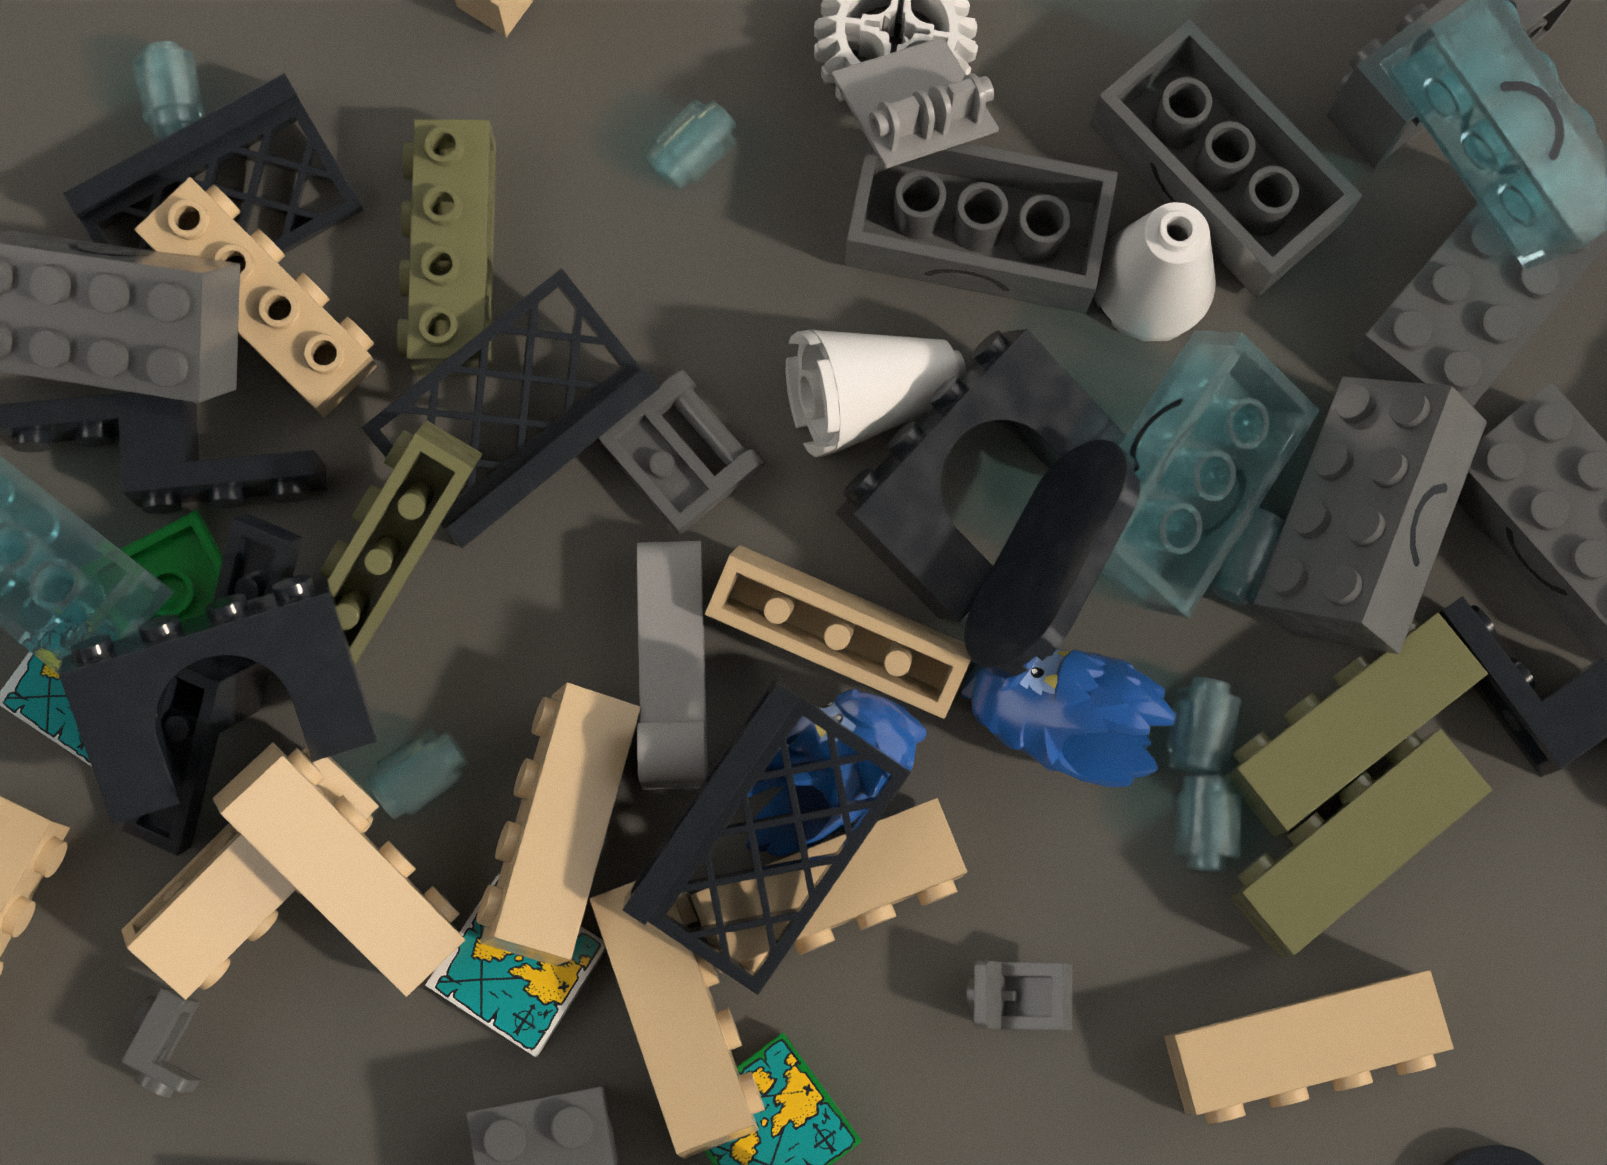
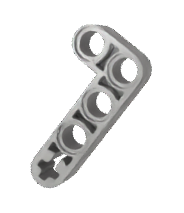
M701 541L637 543L639 699L641 707L640 723L637 725L639 783L643 790L700 788L708 776Z

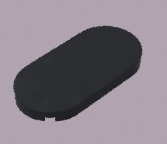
M1108 440L1086 442L1067 452L1054 463L1035 488L975 598L966 620L964 632L965 647L969 656L993 675L998 677L1020 675L1029 670L1023 666L1024 664L1030 662L1036 656L1043 661L1057 650L1071 630L1138 502L1140 478L1134 473V467L1137 466L1134 458L1116 443Z

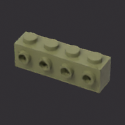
M414 119V142H404L403 145L405 179L413 180L412 200H403L401 205L402 235L404 238H411L410 259H401L399 265L400 294L402 297H409L408 319L398 320L397 347L399 356L407 357L416 377H425L492 323L496 141L490 120ZM491 341L489 342L488 370H491ZM480 350L460 366L478 368ZM450 373V374H449L448 376H446V377H477V376Z
M427 420L414 435L405 429L402 431L384 461V464L394 469L382 490L371 484L351 517L361 523L350 544L341 539L336 542L319 573L329 578L328 582L355 665L483 455Z
M1436 613L1421 624L1413 617L1400 654L1383 652L1372 662L1363 653L1332 676L1339 687L1320 701L1316 694L1312 692L1285 712L1282 716L1290 725L1278 735L1270 739L1263 730L1236 750L1233 755L1240 764L1227 773L1225 777L1270 834L1275 837L1291 829L1488 673L1439 613Z
M1442 729L1422 739L1416 732H1413L1384 755L1391 764L1372 779L1364 771L1339 790L1335 796L1342 805L1325 819L1315 811L1295 826L1286 835L1293 845L1275 860L1268 852H1265L1237 875L1243 886L1232 894L1230 899L1280 959L1297 954L1493 791Z

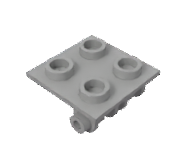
M943 37L831 72L834 83L885 169L996 133L999 130L998 125L986 108V102L994 99V88L990 79L987 76L978 77L974 73L966 75Z

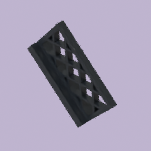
M285 73L63 193L92 241L109 245L111 244L103 233L102 227L124 215L145 220L163 203L166 192L178 185L181 186L189 177L193 178L206 170L204 182L193 180L204 191H207L215 182L219 164L232 156L255 161L247 194L220 186L217 187L229 199L244 203L238 225L245 232H247L254 206L286 214L287 217L282 235L273 241L284 254L363 210L362 205L300 102L296 91ZM297 121L308 139L302 163L268 155L274 133ZM261 141L258 152L246 149ZM314 152L317 154L325 170L311 167ZM265 164L299 173L290 205L257 197ZM308 176L334 183L344 200L343 203L323 214L299 208ZM152 200L149 212L136 209ZM296 217L309 221L293 230ZM141 238L138 249L149 250L150 247Z
M561 268L363 425L361 429L386 458L393 445L380 429L400 413L426 415L427 421L434 425L436 417L471 420L470 446L477 451L479 448L481 422L517 426L515 452L503 462L479 460L466 481L465 493L454 501L440 524L456 546L464 548L651 396L660 386L645 367L640 368ZM557 288L574 307L572 334L536 330L539 302ZM529 311L527 328L510 327L511 324ZM582 319L597 337L581 335ZM500 333L526 336L523 374L487 369L489 342ZM535 338L571 342L567 379L532 375ZM580 343L604 346L619 364L620 368L601 383L576 380ZM480 350L478 368L460 366ZM450 373L477 376L473 413L437 409L439 382ZM486 377L522 381L518 418L482 415ZM531 382L566 386L564 413L553 422L527 420ZM575 387L592 389L574 404ZM430 390L428 408L410 406ZM526 427L543 428L542 431L524 444ZM477 466L495 468L475 484Z
M775 677L625 896L622 910L644 925L649 922L759 995L904 784L911 771L807 701L796 690ZM802 715L826 731L831 757L791 764L786 739ZM835 738L856 752L838 755ZM781 748L784 766L766 769ZM869 760L890 774L875 797L847 802L840 765ZM833 767L839 804L800 811L793 774ZM786 776L793 812L753 820L748 794L757 781ZM742 805L745 822L728 825ZM866 809L852 829L849 812ZM842 814L846 839L838 851L809 857L802 821ZM795 823L801 859L762 866L755 830ZM748 832L754 868L715 875L710 850L718 838ZM704 860L707 877L690 880ZM827 865L814 884L811 868ZM804 870L808 895L798 908L771 913L764 877ZM757 879L763 914L724 922L717 886ZM709 888L716 923L687 928L667 913L681 893ZM789 921L776 940L773 924ZM765 925L770 950L755 972H753L730 956L726 933ZM718 935L721 950L702 937Z

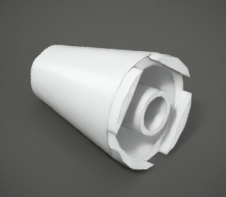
M1179 202L1167 203L1118 231L1105 243L1097 287L1093 297L1098 307L1101 306L1105 314L1112 320L1111 324L1120 333L1141 341H1169L1191 329L1205 316L1212 303L1216 285L1210 231L1205 217L1191 205Z
M819 330L799 331L790 337L788 344H799L798 355L786 358L785 368L787 393L792 417L796 428L808 426L814 441L803 444L807 452L815 458L830 456L928 413L933 408L929 403L933 393L951 377L957 375L961 378L966 373V365L962 354L958 350H953L949 342L944 339Z

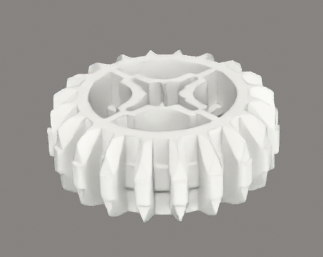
M823 0L821 3V14L823 17L818 18L814 25V36L820 40L814 45V57L817 62L825 63L821 70L823 81L825 84L834 83L831 72L861 63L851 50H857L858 56L868 59L890 54L892 43H889V37H894L896 23L901 24L899 38H902V44L897 45V51L943 37L965 74H970L971 67L968 63L976 59L978 45L975 41L971 40L976 36L977 22L975 18L966 17L970 8L968 0ZM889 6L882 13L865 14L873 9ZM911 9L926 16L933 24L920 21L914 16ZM836 86L835 96L839 102H842L844 98Z

